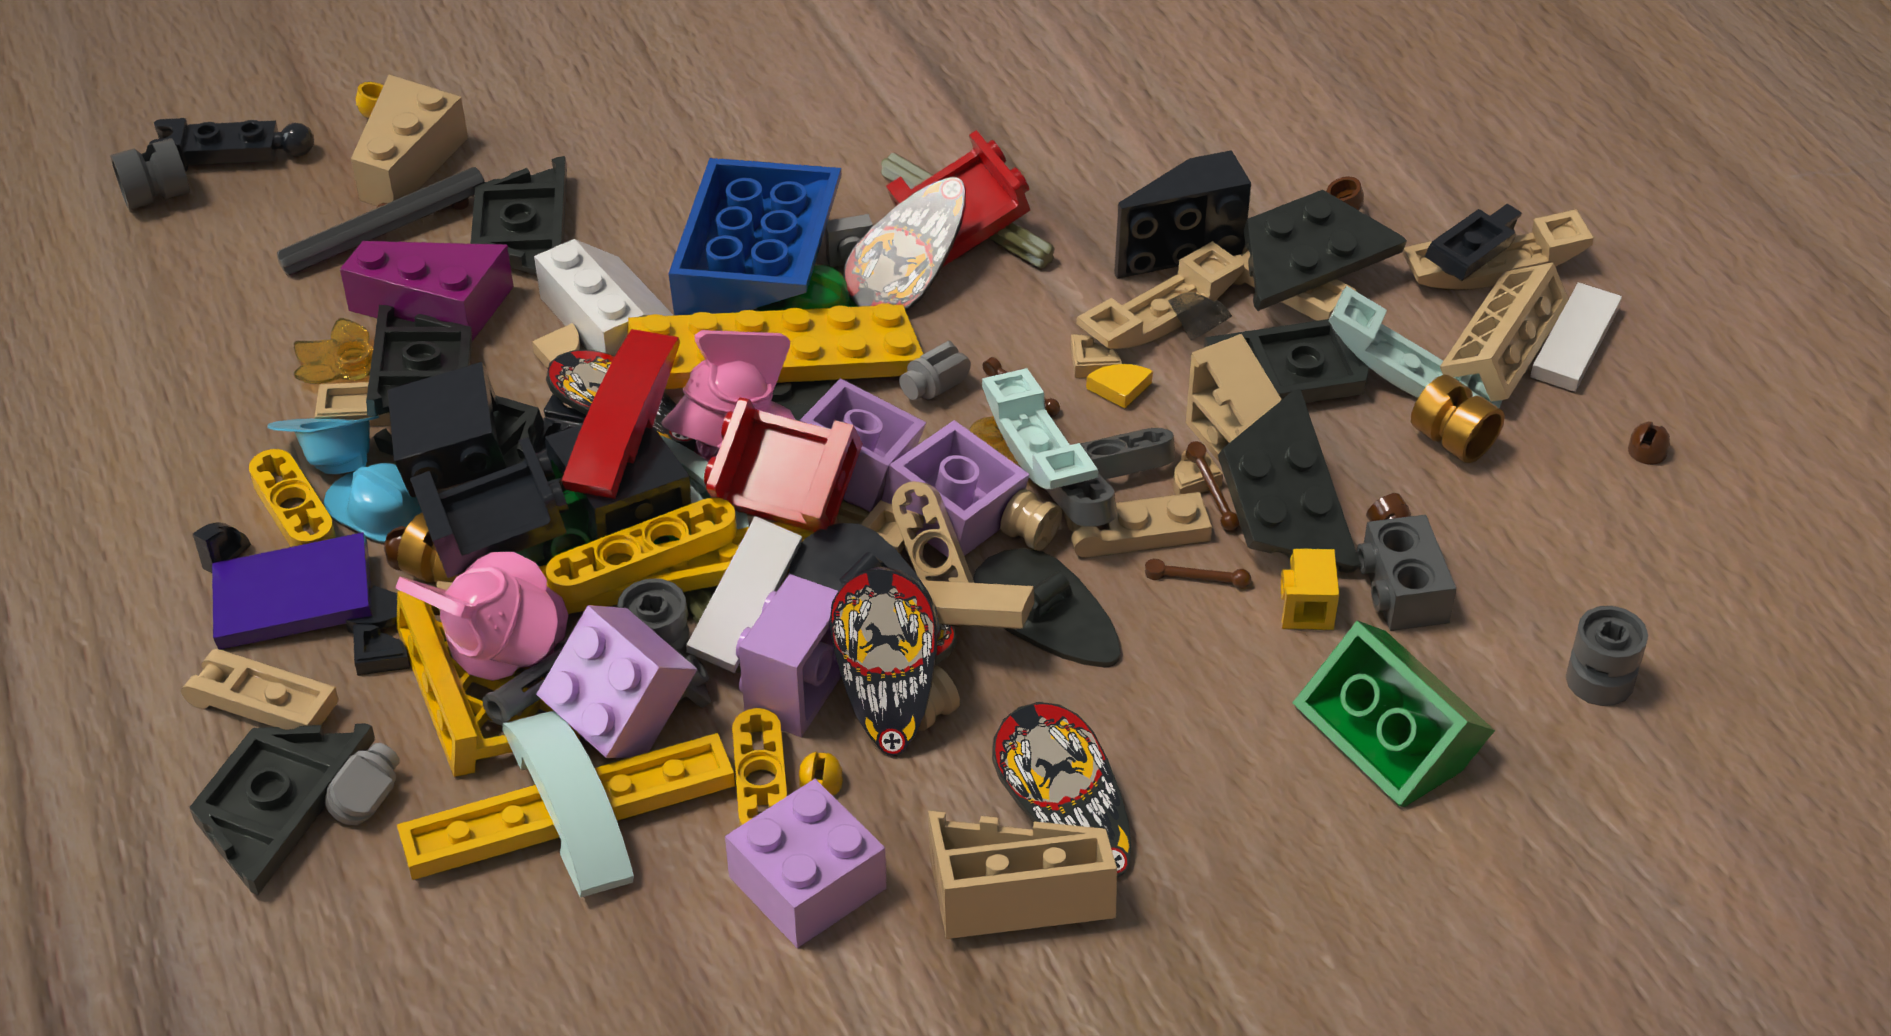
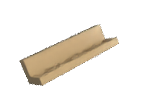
M1554 262L1502 273L1440 365L1443 375L1459 377L1479 373L1491 402L1505 400L1510 397L1568 302V297Z

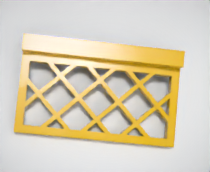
M397 591L396 628L401 641L405 645L409 662L453 776L457 777L475 773V764L478 759L512 753L505 735L483 738L480 729L487 719L491 720V718L484 709L483 701L467 695L465 691L472 682L495 691L530 667L518 668L512 676L494 681L469 675L450 656L451 652L447 641L445 642L447 638L442 623L435 618L436 615H440L439 609L405 592ZM524 688L522 691L525 692L529 688ZM540 699L526 708L520 716L515 715L508 722L534 716L539 709L546 712L553 711V709ZM571 727L577 738L580 739V734Z

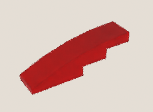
M635 329L630 330L613 358L578 434L562 478V483L566 490L611 499L616 498L627 462L634 463L645 428L653 427L680 345L679 337Z

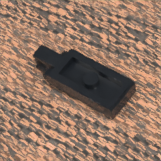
M1508 203L1492 215H1488L1478 209L1433 240L1427 249L1425 257L1438 265L1445 273L1463 281L1510 247L1516 237L1515 224L1522 215V212Z

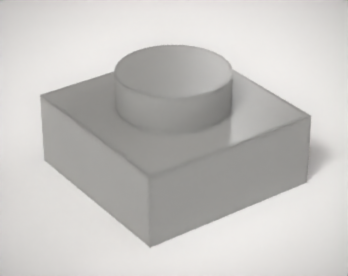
M869 214L828 220L825 229L826 257L830 267L845 265L853 247L873 227Z

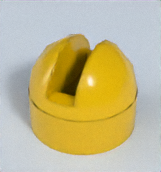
M364 82L358 86L356 106L364 117H370L384 85L375 82Z
M817 751L804 757L799 768L800 788L814 779L816 770H823V780H816L832 796H835L843 784L842 767L839 760L831 753H818Z

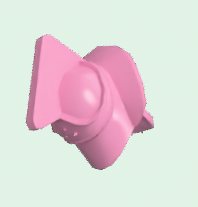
M701 330L695 334V342L705 360L695 366L690 372V378L683 388L685 395L661 421V424L674 433L695 439L694 452L709 462L711 457H717L723 441L721 437L723 421L729 411H734L739 397L750 399L755 409L795 420L791 410L771 401L773 390L790 348L789 338L781 333Z
M491 552L477 559L463 574L456 577L448 590L404 577H399L395 587L440 609V619L452 657L469 675L491 681L512 676L518 668L532 667L552 654L556 644L565 637L568 611L563 598L547 587V579L535 562L515 552Z

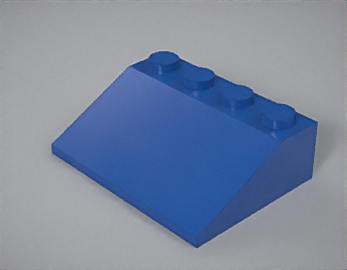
M709 158L668 273L674 315H692L698 312L710 314L736 313L743 310H752L806 293L842 176L841 168Z

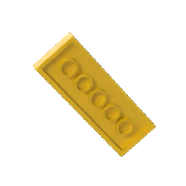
M887 303L862 307L789 308L778 311L743 310L736 313L715 314L698 312L692 315L673 316L652 314L646 317L628 318L627 334L631 329L679 337L680 345L665 389L684 388L690 378V372L695 366L705 360L695 342L694 336L701 330L781 333L788 337L790 348L776 383L901 376L907 372V366L911 361L923 355L904 306Z

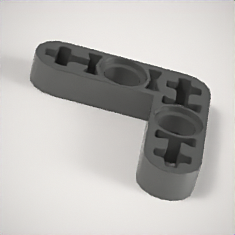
M1148 428L1080 443L1097 467L1098 478L1045 490L1075 524L1081 526H1100L1110 523L1116 518L1117 511L1114 489L1106 479L1154 469L1172 463L1176 458L1173 432L1163 428Z

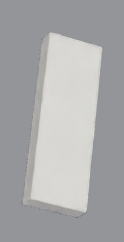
M1578 282L1532 366L1530 377L1576 392L1620 308L1622 296Z
M757 516L754 517L686 645L688 653L735 673L740 663V658L736 656L738 639L743 630L747 627L752 628L760 617L767 596L772 591H778L802 543L801 535Z

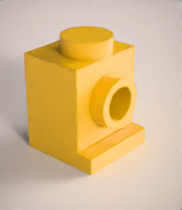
M1293 549V554L1290 558L1291 569H1282L1281 600H1284L1281 620L1282 629L1334 630L1339 599L1335 549Z

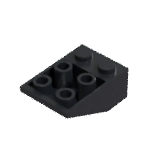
M1232 150L1189 158L1118 203L1114 274L1117 279L1179 267L1180 259L1212 241L1232 256L1243 254V249L1245 248L1244 227L1248 219L1251 181Z

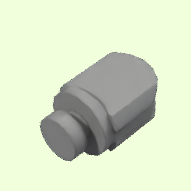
M947 341L921 355L920 358L911 361L907 366V372L900 376V387L903 393L911 400L918 399L919 397L927 400L932 399L960 384L971 368V361L963 353H959L958 348L951 341Z
M374 743L368 751H358L350 756L326 790L324 803L328 812L337 821L348 825H359L367 821L376 812L396 782L394 770L400 762L396 752L385 744Z

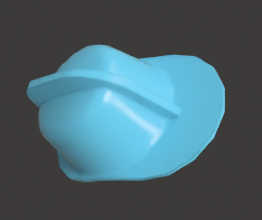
M379 416L359 420L292 419L269 423L267 428L295 432L310 465H314L315 468L326 474H341L356 471L360 467L366 466L367 454L370 450V420L378 419Z
M389 463L360 467L355 472L346 474L332 484L327 490L324 499V506L335 521L359 533L364 532L365 537L379 543H385L387 534L393 529L400 526H408L415 516L422 513L417 497L409 495L397 466Z

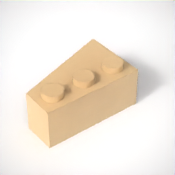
M388 75L351 157L359 200L376 206L381 203H390L417 191L468 139L462 98L460 96Z
M1242 334L1199 349L1191 354L1186 424L1219 462L1218 454L1227 444L1282 400Z
M928 810L930 863L946 939L1116 918L1117 866L1106 829L1035 821L1033 830L999 826V818L981 816L979 824L946 821V812Z

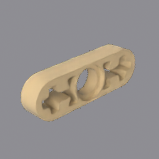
M916 481L900 486L892 498V511L919 579L932 581V576H944L956 568L958 577L948 578L949 582L974 583L947 510L937 489L930 484ZM913 492L917 496L928 498L929 504L922 508L926 523L934 524L938 521L939 529L925 530L915 537L913 530L924 527L917 514L907 513L906 506L912 503L911 494ZM932 538L942 539L949 549L947 561L938 568L930 567L923 558L924 545Z

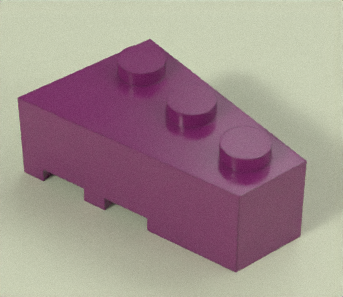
M362 241L340 268L349 311L377 318L379 305L394 307V317L415 322V316L423 314L435 317L442 322H454L470 326L472 342L514 287L508 246L502 244Z

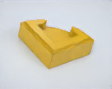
M1132 364L1105 366L1087 376L1086 389L1126 408L1152 383L1153 371Z

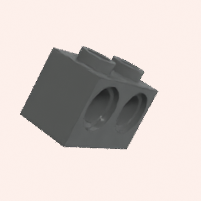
M1418 515L1367 522L1364 543L1358 544L1357 555L1361 564L1359 569L1362 574L1369 575L1372 583L1371 597L1373 606L1377 612H1383L1389 630L1394 631L1450 623L1457 588L1427 516Z

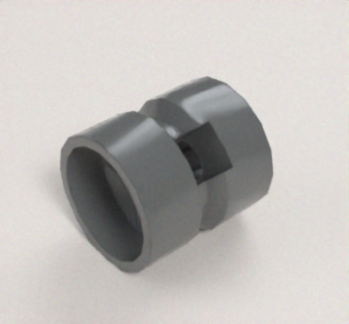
M172 138L148 144L146 152L142 154L134 148L110 155L117 182L128 210L153 204L154 198L157 195H161L165 200L190 193L184 166Z
M645 579L627 587L618 599V608L629 609L664 641L671 643L687 657L691 655L687 652L686 647L690 639V631L687 625L686 597L682 589L673 582L664 579Z
M1598 606L1588 610L1580 618L1565 676L1568 687L1577 697L1587 703L1599 706L1617 705L1628 699L1633 693L1648 640V632L1642 620L1634 613L1616 606Z

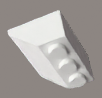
M576 239L534 256L540 298L565 326L571 323L575 325L579 334V341L586 350H595L615 356L628 335V318L646 317L652 314L673 316L618 256Z

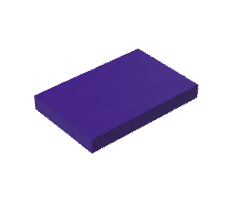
M364 532L212 563L213 639L217 648L220 650L341 625L345 624L346 620L372 616L369 553Z

